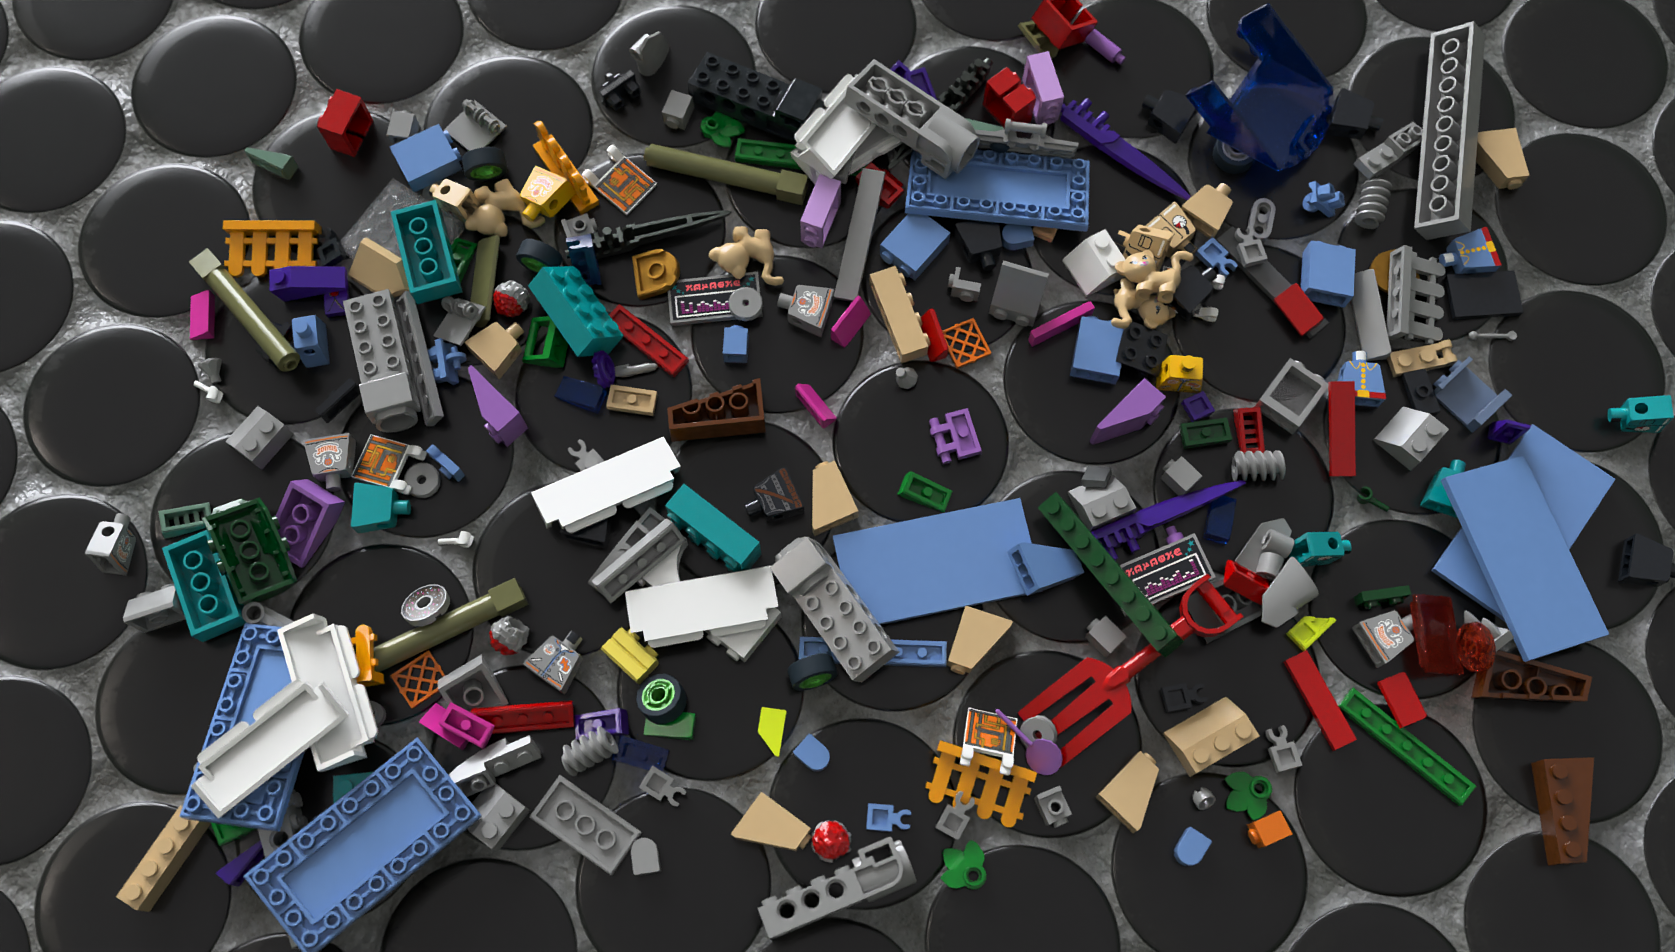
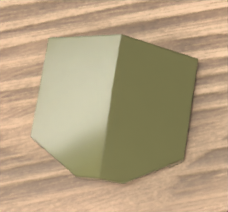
M1034 21L1023 22L1018 25L1037 51L1040 53L1049 51L1051 59L1057 55L1059 49L1051 43L1044 32L1038 29Z

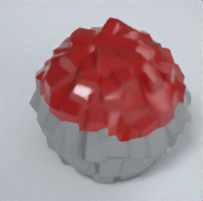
M512 280L498 285L493 294L497 313L503 314L505 317L519 316L528 308L530 302L528 290Z
M511 616L501 618L491 626L489 632L490 644L495 651L500 652L502 655L517 654L522 649V646L527 643L529 628L519 619H513Z
M835 820L819 823L814 833H812L811 845L813 851L823 861L832 863L833 859H837L852 850L850 848V832L847 831L842 823Z

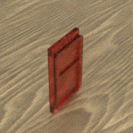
M1425 594L1412 595L1413 601L1410 602V609L1420 667L1425 670V673L1444 675L1464 674L1451 597Z

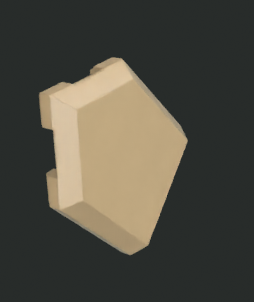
M364 238L360 242L348 274L349 278L372 292L389 289L394 298L401 296L405 291H410L402 258L369 238Z

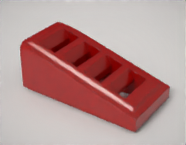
M1261 407L1234 409V422L1239 450L1244 454L1246 451H1252L1253 454L1256 451L1264 453ZM1252 415L1253 420H1244L1243 416ZM1244 425H1254V429L1245 430ZM1245 434H1255L1256 438L1245 439ZM1257 443V447L1246 448V444Z

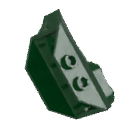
M260 497L251 501L241 498L213 508L211 515L202 518L210 536V540H207L209 549L212 554L217 553L220 561L216 562L221 576L227 575L239 604L246 605L250 602H262L284 593L297 582L287 553L290 550L286 537H280L278 530L281 529L276 516L271 517L269 510Z

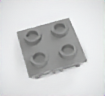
M466 99L462 103L464 111L444 131L447 130L453 139L470 151L488 146L507 126L475 100Z
M447 296L442 299L441 304L448 313L433 336L462 346L464 341L468 339L469 333L476 322L480 320L486 307L460 298L454 299Z

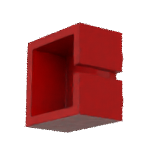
M1043 0L1031 18L1036 23L1038 29L1044 32L1051 43L1058 49L1084 42L1098 23L1085 8L1071 25L1072 20L1083 6L1079 0Z
M1008 67L986 82L983 106L1004 128L1006 118L1011 119L1013 122L1029 123L1032 119L1036 102L1033 90L1027 88L1024 84L1021 85L1020 77Z
M336 89L334 95L328 100L324 114L319 117L317 127L330 149L355 157L363 139L345 132L349 131L365 137L373 122V118L361 97Z

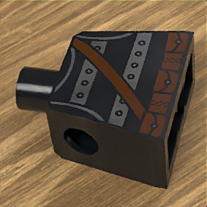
M786 466L753 487L756 499L744 504L749 517L762 512L767 522L804 513V505Z

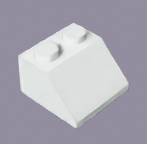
M1106 229L1085 239L1062 260L1085 297L1125 277L1115 270V264L1125 261V258Z

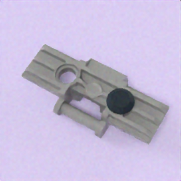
M1006 118L1003 130L994 132L975 130L976 136L980 138L978 148L992 149L997 153L1010 151L1070 159L1075 155L1078 148L1077 142L1057 140L1046 135L1047 123L1037 125L1013 122L1011 119ZM1016 131L1032 133L1031 138H1017Z

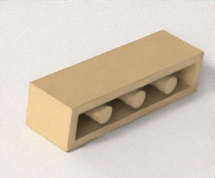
M896 266L870 274L869 285L901 364L926 356L930 340L927 333L922 332L920 327L922 326V321L919 313H915L913 310L914 301L911 293H906L904 288L906 282L903 274L898 273Z
M180 805L116 897L137 911L150 912L211 823L182 819L179 816L183 806Z

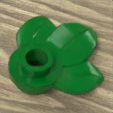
M715 112L712 117L704 118L700 124V129L705 137L712 138L716 145L726 148L731 147V137L739 136L745 131L739 121L719 112Z
M1244 771L1232 773L1225 778L1226 783L1233 789L1227 798L1226 808L1235 812L1247 810L1248 815L1253 821L1261 818L1267 810L1266 800L1272 793L1270 781L1263 776L1252 777ZM1256 784L1262 787V793L1255 791L1254 787Z
M970 840L964 851L953 848L944 849L943 859L948 870L941 876V880L948 887L957 889L966 886L969 889H978L984 885L986 881V872L982 867L984 853L976 842ZM974 871L977 873L978 879L976 881L969 879L968 875L970 872Z

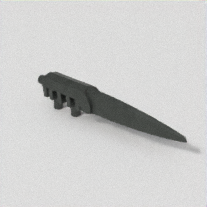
M977 58L974 64L971 63L968 70L962 73L961 78H957L954 86L951 85L948 91L940 95L939 102L957 112L989 77L990 66L993 64L992 60L986 58L982 61ZM904 143L889 164L888 170H892L914 149Z
M731 211L689 214L635 225L634 223L626 225L622 230L620 227H617L616 234H612L611 228L605 227L602 230L604 237L599 238L598 232L593 233L595 239L592 240L597 259L629 252L639 245L701 227L729 216ZM567 249L565 250L566 258L569 259L570 254L569 250Z

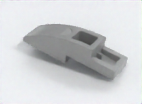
M1414 122L1408 124L1390 135L1384 143L1359 157L1354 165L1369 180L1374 176L1379 177L1421 145L1423 129Z
M649 507L610 552L590 578L588 584L599 591L592 583V580L665 520V518Z
M530 735L510 744L504 738L468 758L455 768L449 776L464 795L468 797L496 785L495 777L541 758V752Z

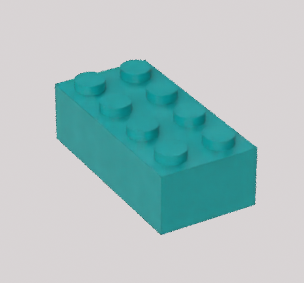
M432 200L391 211L410 294L415 302L421 304L461 293L462 288L444 217L437 201Z
M574 266L542 267L528 285L577 357L593 356L595 352L600 350L609 354L624 336L619 330L617 323L606 312L604 305L596 298L592 288L584 281L580 271Z
M683 484L665 505L668 513L667 517L674 523L679 531L682 529L689 534L688 538L699 546L700 543L707 548L706 552L712 558L723 560L726 563L725 567L730 572L750 569L762 555L758 540L687 485Z
M207 530L162 548L191 636L201 642H205L247 623L242 617L244 605L238 603L227 575L221 576L216 562L220 561L217 553L212 554L209 549L207 540H210V536Z

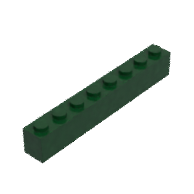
M1057 492L1038 507L1164 658L1184 643V640Z

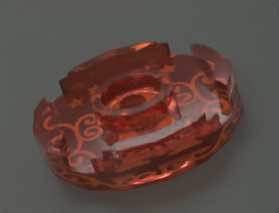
M1479 622L1463 624L1456 636V643H1459L1460 648L1457 650V655L1461 663L1467 670L1472 672L1489 670L1496 658L1495 641L1490 630Z

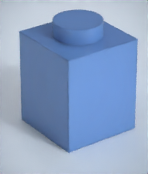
M737 325L724 328V362L747 363L748 328Z

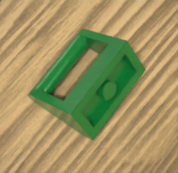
M549 316L531 319L522 362L561 368L564 366L568 343ZM539 327H548L543 354L533 355Z

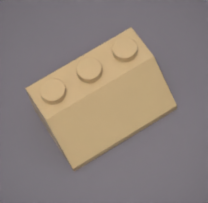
M1227 697L1163 733L1189 777L1260 736L1247 715Z

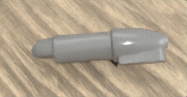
M645 363L635 366H629V364L616 366L615 376L631 377L656 370L658 365L655 363Z

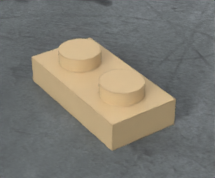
M611 385L606 407L608 410L654 416L658 393L652 390Z

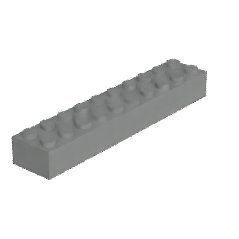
M1474 21L1431 34L1414 229L1426 240L1471 231L1485 34Z

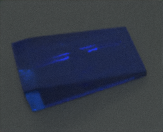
M564 376L554 397L598 413L607 392L604 387Z
M1222 496L1210 503L1203 538L1223 544L1228 543L1231 536L1237 499Z
M619 736L617 741L619 751L613 754L612 761L647 771L653 765L663 772L669 753L668 749L626 736Z

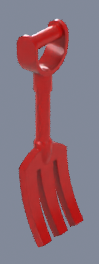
M1209 574L1200 578L1186 591L1179 606L1180 618L1171 624L1183 640L1191 634L1202 637H1215L1228 630L1244 617L1241 613L1237 615L1209 582L1211 578ZM1197 590L1225 625L1215 629H1207L1196 624L1188 613L1187 603L1189 596ZM1150 643L1123 665L1116 666L1114 669L1100 660L1087 657L1017 713L1023 721H1026L1028 718L1042 713L1092 677L1094 679V684L1051 720L1056 727L1057 735H1059L1108 699L1113 703L1060 750L1063 757L1061 767H1063L1131 714V697L1126 685L1133 676L1161 656V654ZM1038 731V732L1035 734L1036 737H1037V738H1042L1041 732Z

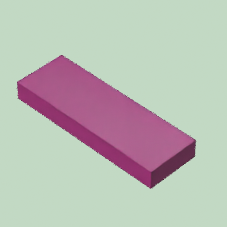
M1088 301L1031 330L1028 339L1029 343L1033 347L1080 323L1082 316H1092L1095 307L1091 301Z

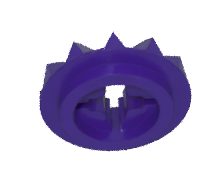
M605 351L595 352L592 358L594 377L597 378V383L603 388L610 387L615 380L614 363Z

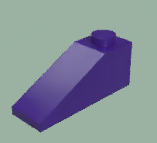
M287 266L272 269L269 273V291L284 302L347 290L346 267Z

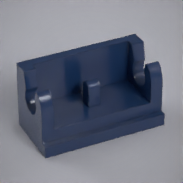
M591 234L566 238L572 266L580 271L582 278H587L584 280L587 285H601V274Z

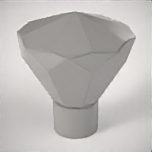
M208 358L198 365L210 377L212 384L221 382L219 372L222 360L220 358Z
M906 367L896 370V382L900 388L910 389L916 384L918 375L913 368Z

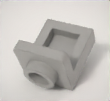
M956 267L955 274H950L948 287L952 288L951 296L958 297L967 302L978 301L981 283L960 280L961 268Z

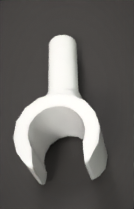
M198 381L194 382L193 385L208 393L206 397L208 401L220 403L223 396L222 391H219L214 386L209 387Z
M461 531L459 538L438 539V544H454L469 548L474 536L469 532Z

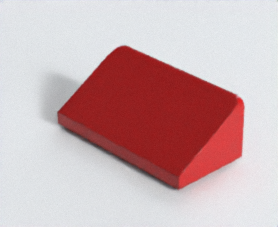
M1297 283L1291 285L1273 300L1300 336L1320 325L1324 319Z
M932 308L921 316L922 326L920 327L923 333H927L930 340L927 352L930 362L945 359L949 348L935 310Z
M1232 560L1226 562L1224 586L1262 605V596L1270 586L1268 579Z
M1405 672L1377 682L1400 728L1427 717Z

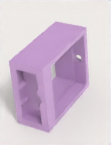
M1049 51L1029 55L1026 59L1022 81L1027 88L1032 89L1035 93L1036 102L1033 114L1037 125L1042 123L1051 124L1059 118L1064 95Z
M819 174L800 220L801 242H804L807 246L823 248L841 203V181Z

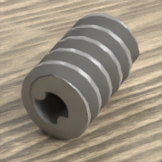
M1376 178L1365 180L1362 185V192L1360 193V200L1356 210L1357 214L1354 218L1357 225L1367 229H1375L1379 226V223L1385 220L1384 214L1387 212L1386 206L1389 204L1388 199L1391 196L1390 191L1393 187L1389 181Z
M1268 450L1264 453L1256 451L1254 454L1252 451H1246L1245 454L1242 451H1237L1232 460L1231 467L1233 481H1237L1238 474H1241L1243 481L1247 480L1248 474L1251 475L1253 481H1256L1257 474H1260L1262 481L1266 480L1267 474L1270 475L1271 480H1275L1276 474H1279L1280 480H1283L1286 471L1285 460L1282 452L1279 450H1275L1273 453Z
M602 726L597 727L598 736L594 731H590L588 733L590 740L585 735L580 736V743L577 740L571 742L572 748L567 744L563 746L562 763L569 775L575 776L578 772L585 771L587 767L594 766L595 762L600 763L604 758L611 757L612 753H618L619 749L614 737L608 731H605Z

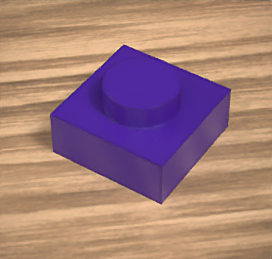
M1204 391L1184 399L1181 403L1191 422L1199 421L1215 412Z

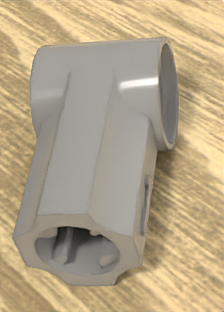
M250 602L242 610L243 619L250 624L284 627L294 622L258 602ZM261 609V616L253 620L254 611Z

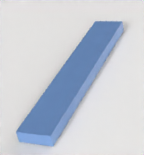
M800 637L799 660L810 655L827 653L832 656L834 664H841L822 637ZM891 640L899 650V653L884 664L892 666L946 667L947 641Z

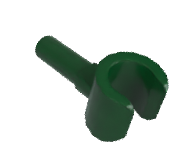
M1364 486L1361 488L1360 491L1368 497L1358 494L1357 501L1360 504L1370 503L1385 512L1389 510V506L1372 496L1373 492L1369 487Z

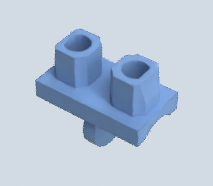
M1316 181L1309 183L1312 193L1305 196L1302 204L1306 211L1315 212L1320 210L1327 217L1335 216V209L1345 206L1342 192L1335 193L1334 186L1331 183L1321 186Z
M442 338L436 339L435 346L427 350L430 361L433 363L438 362V367L432 369L435 382L457 384L459 383L457 370H460V364L466 361V354L458 352L457 346L443 342Z

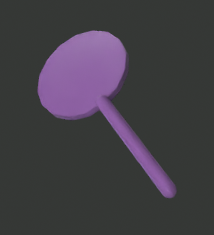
M999 709L995 710V713L1028 745L1026 760L1032 770L1042 775H1052L1059 770L1063 757L1056 744L1046 739H1037L1031 742Z

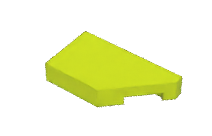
M1304 616L1286 635L1304 652L1337 620L1335 618Z
M762 707L758 733L775 757H779L787 711Z

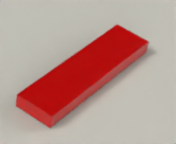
M620 304L609 314L611 319L617 323L619 330L624 335L623 338L673 378L689 362V358Z
M1355 381L1328 382L1329 476H1356Z
M1306 650L1285 660L1284 664L1332 751L1357 740L1308 651Z
M573 700L471 708L472 714L495 725L492 734L574 727Z

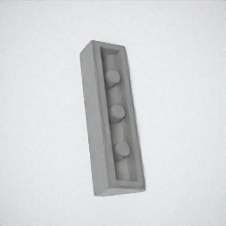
M1374 269L1355 273L1354 297L1351 299L1361 351L1367 353V361L1385 360L1392 353L1375 272Z
M665 519L596 576L592 583L612 603L686 541V539L672 521Z

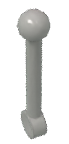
M1472 331L1469 333V338L1471 340H1476L1477 338H1507V340L1513 341L1517 338V334L1514 331H1510L1507 334H1483Z

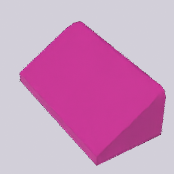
M205 290L191 296L190 340L214 338L215 295L210 290Z
M856 296L831 329V339L842 347H846L871 314L860 296Z
M797 384L795 386V395L822 428L825 429L836 421V416L809 384Z
M450 702L438 723L439 726L482 749L486 748L495 725Z
M435 703L420 719L419 723L461 750H464L469 741L438 725L446 709Z

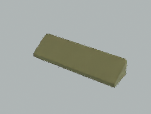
M494 235L478 242L470 302L485 306L486 308L480 320L475 324L477 327H486L490 320L500 243L499 235Z

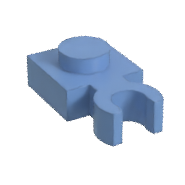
M1213 237L1195 253L1207 267L1213 269L1216 266L1219 275H1223L1225 278L1229 274L1225 267H1229L1232 271H1235L1237 268L1235 261L1226 259L1229 252Z
M432 444L426 450L429 456L441 465L439 471L448 479L453 477L459 482L465 476L462 470L436 446Z
M868 803L866 830L892 832V825H897L901 830H908L910 825L902 824L900 818L903 815L910 816L911 811L901 810L898 813H893L894 805Z

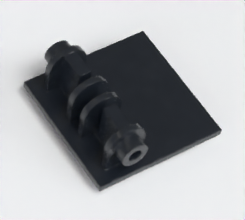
M1132 321L1128 328L1123 329L1116 362L1137 369L1138 376L1141 378H1147L1148 375L1159 377L1168 335Z

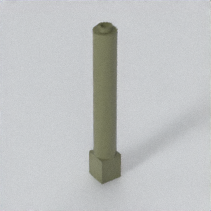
M651 144L644 151L643 159L646 161L647 166L777 195V200L803 205L808 189V175L783 169L781 173L656 144Z
M207 248L189 261L281 371L295 369L300 361V355L212 252Z
M515 578L489 589L488 594L437 617L433 623L418 626L374 647V659H378V666H374V671L381 672L499 615L504 617L529 605L519 582Z

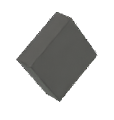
M1088 466L1081 479L1082 486L1106 488L1112 476L1111 468Z

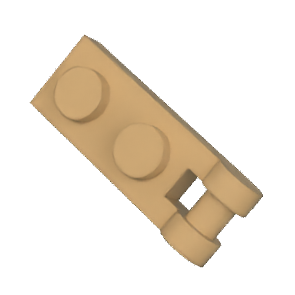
M1451 340L1392 352L1387 358L1393 377L1425 368L1427 371L1454 365L1458 361L1456 355L1452 353L1451 348L1453 346ZM1442 352L1444 358L1438 359L1437 353Z

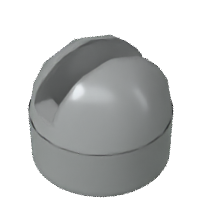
M1201 787V791L1198 793L1196 790L1194 791L1193 801L1199 810H1205L1215 803L1216 798L1210 790Z

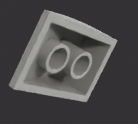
M1003 260L989 314L1000 320L1008 319L1015 321L1020 326L1029 325L1033 327L1049 274Z

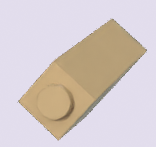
M1516 128L1478 132L1476 162L1498 189H1516L1522 186L1530 175Z
M828 461L822 462L813 470L812 531L814 536L858 518V509L835 461L830 463Z
M965 606L947 666L951 667V671L958 674L970 673L1009 631L1013 621Z
M1141 751L1135 754L1096 796L1132 833L1137 832L1141 828L1159 768L1155 766L1156 761L1148 753L1143 754Z
M762 792L731 833L738 840L791 851H797L799 847L804 849L812 838L809 835L811 831L809 826Z

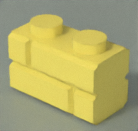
M621 627L602 646L601 650L639 685L659 665L656 659L658 654L649 645L644 648L638 642L640 637L635 632L631 633L630 629L626 631Z

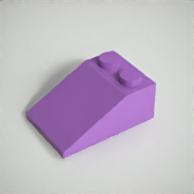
M471 365L468 367L481 415L486 422L484 427L496 443L502 442L508 447L528 427L520 412Z
M1144 378L1097 425L1089 442L1094 445L1142 429L1147 423L1152 425L1164 408L1162 403L1166 396Z
M309 479L290 481L276 514L281 527L278 533L281 538L286 537L290 550L287 551L289 559L301 568L305 567L334 527L345 504V501Z

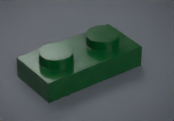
M1227 417L1182 423L1179 426L1184 449L1230 443L1232 441Z
M1409 585L1364 591L1356 595L1354 601L1356 607L1365 606V609L1376 608L1380 606V603L1386 602L1389 603V606L1404 603V599L1411 595Z

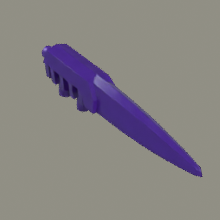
M1087 98L1079 106L1074 99L1068 106L1062 103L1060 121L1097 149L1102 150L1125 167L1159 187L1185 200L1191 198L1177 182L1155 163L1122 139L1115 131H1110V125H1104V122L1109 118L1107 112L1102 111L1097 118H1094L1091 111L1086 112L1092 105V102Z
M1243 480L1229 482L1177 496L1137 511L1091 532L1111 556L1117 560L1118 556L1114 550L1115 547L1118 548L1122 544L1127 543L1131 553L1140 550L1136 538L1139 539L1146 532L1219 499L1243 486L1246 482Z

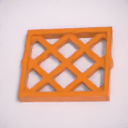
M974 318L955 324L942 331L945 340H952L950 346L947 340L946 343L949 348L948 353L957 369L991 355V351ZM970 324L968 331L961 329L962 326ZM973 326H974V328H975L977 334L971 332ZM952 330L956 331L954 337L946 335V333ZM959 332L967 334L965 341L957 339ZM969 336L978 338L975 345L967 342ZM980 340H981V342H982L984 348L978 346ZM955 342L963 344L961 351L953 348ZM966 346L974 348L972 355L964 352ZM977 349L984 352L982 355L974 356ZM953 352L959 354L957 360H956V358H955ZM962 355L970 358L968 361L960 362Z
M428 650L390 676L411 709H414L439 692L438 687L432 691L433 685L438 684V681L435 680L436 673L440 672L443 677L446 675ZM428 658H431L434 662V668L426 666ZM424 659L422 666L416 665V663ZM413 668L421 669L419 677L411 676ZM409 669L408 675H401V673ZM425 670L433 671L431 679L423 678ZM398 677L406 679L405 687H401ZM410 680L418 681L416 689L408 688ZM422 682L430 683L428 691L420 690ZM407 691L415 693L413 701L409 700L406 695ZM419 694H425L424 697L418 700Z

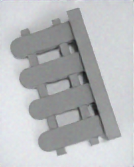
M1406 245L1390 252L1386 327L1388 337L1391 340H1396L1402 336H1405L1406 340H1412L1414 337L1425 340V345H1431L1443 337L1442 330L1434 327V321L1441 319L1444 315L1443 309L1435 305V299L1443 297L1445 293L1444 288L1440 284H1436V278L1445 274V267L1437 262V258L1431 257L1427 260L1417 257V253L1412 252V247ZM1416 273L1428 276L1427 281L1417 279ZM1415 294L1427 297V303L1415 300ZM1414 316L1425 318L1426 324L1415 322Z

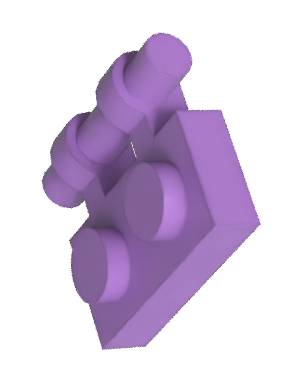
M968 408L945 414V424L940 425L938 418L929 420L931 426L930 433L935 438L937 444L936 452L941 457L943 464L952 462L950 453L955 451L958 460L981 454L982 450ZM949 432L952 443L946 444L943 434Z

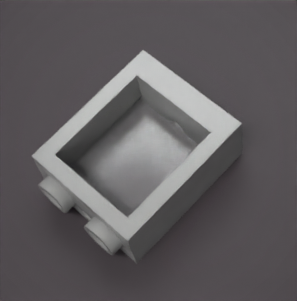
M1290 358L1254 407H1261L1263 415L1293 435L1327 390L1328 383L1320 375L1313 374L1307 370L1301 362Z

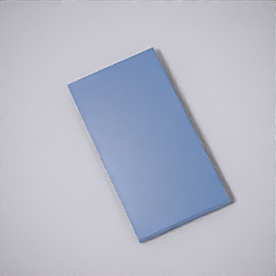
M915 150L911 152L905 213L1085 232L1088 230L1090 161L1038 156L1036 154L1027 155L1014 152L997 153L993 150H976L973 158L958 174L953 171L947 179H944L921 163L922 155Z
M1532 424L1507 460L1525 456L1567 547L1570 549L1615 481V478ZM1461 526L1431 571L1505 622Z
M1524 455L1451 475L1441 480L1524 662L1609 635Z
M1020 498L832 536L839 569L880 625L965 608V606L970 607L1026 595L1007 551L1019 543L1032 544Z
M244 624L202 751L239 722L245 721L249 725L253 724L256 721L253 718L254 711L292 682L277 631L282 627ZM304 752L219 819L191 787L195 781L204 775L198 768L200 765L198 762L179 817L186 820L280 832Z
M417 737L243 877L302 952H319L479 820L482 815Z

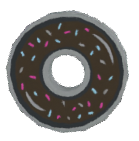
M438 584L420 587L405 599L401 607V614L412 626L431 624L436 621L435 617L439 614L443 615L450 605V596L444 587Z

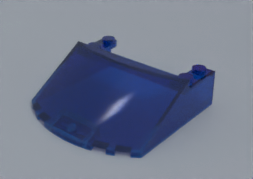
M1267 3L1244 15L1238 22L1236 30L1238 37L1246 41L1251 54L1257 56L1258 59L1232 97L1228 99L1215 81H1210L1200 87H1194L1185 96L1210 126L1206 132L1207 134L1274 170H1284L1308 158L1322 141L1328 128V123L1326 122L1327 115L1332 112V106L1329 105V97L1333 95V87L1272 6Z

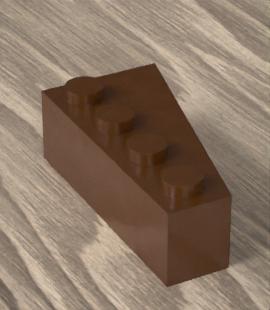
M760 378L752 380L750 384L733 386L731 390L722 393L715 392L709 394V397L701 400L693 399L667 408L669 432L672 442L766 432Z
M1483 650L1471 698L1583 702L1588 699L1592 677L1535 660L1524 662L1521 656L1500 650L1494 652L1493 661H1490V658L1492 660L1491 656L1488 657L1485 666V662H1482L1481 658L1486 657L1484 653H1487L1489 656L1490 651Z
M1594 757L1543 759L1531 763L1548 865L1586 863Z

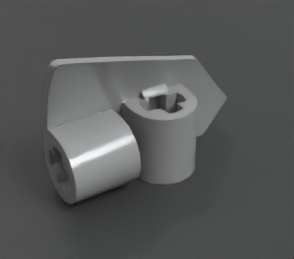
M658 31L652 35H643L629 49V52L637 61L639 72L644 76H650L661 67L668 54L670 45Z
M1281 518L1261 523L1235 562L1269 581H1274L1283 567L1284 559L1289 556L1294 546V539L1290 538L1292 530L1285 519Z
M1294 557L1288 559L1262 596V622L1275 628L1297 615L1299 608L1319 595L1318 589L1311 577Z

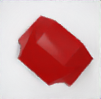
M871 162L865 167L866 169L884 171L886 174L879 206L889 209L904 193V189H902L903 183L886 169H879ZM862 171L856 176V182L858 185L860 183Z

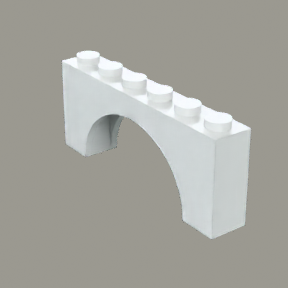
M687 539L636 583L642 587L645 584L648 587L680 582L679 564L681 556L688 546ZM775 607L766 609L768 619H766V625L761 629L722 636H714L710 630H705V632L709 634L707 638L716 646L722 644L728 649L726 653L735 661L741 659L743 662H746L782 618L781 612Z

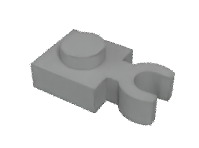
M1251 225L1247 227L1246 232L1248 235H1243L1240 228H1238L1235 232V238L1240 243L1236 249L1243 267L1265 263L1268 258L1261 240L1253 239V227Z
M580 439L578 440L581 446L580 451L575 452L571 447L568 448L570 455L575 459H579L575 465L580 471L604 462L594 449L587 452L585 443Z
M1284 725L1278 727L1280 731L1279 737L1274 736L1272 729H1268L1266 737L1274 744V747L1268 748L1276 773L1302 766L1294 741L1288 743L1286 741V727Z
M653 765L639 786L640 789L661 801L664 795L667 796L673 806L679 805L673 799L675 792L686 794L682 787L671 786L674 778Z
M961 790L956 794L955 807L947 804L936 825L937 829L959 840L970 820V816L965 814V811L971 809L975 803V798L971 797L969 803L963 804L960 801L963 795Z

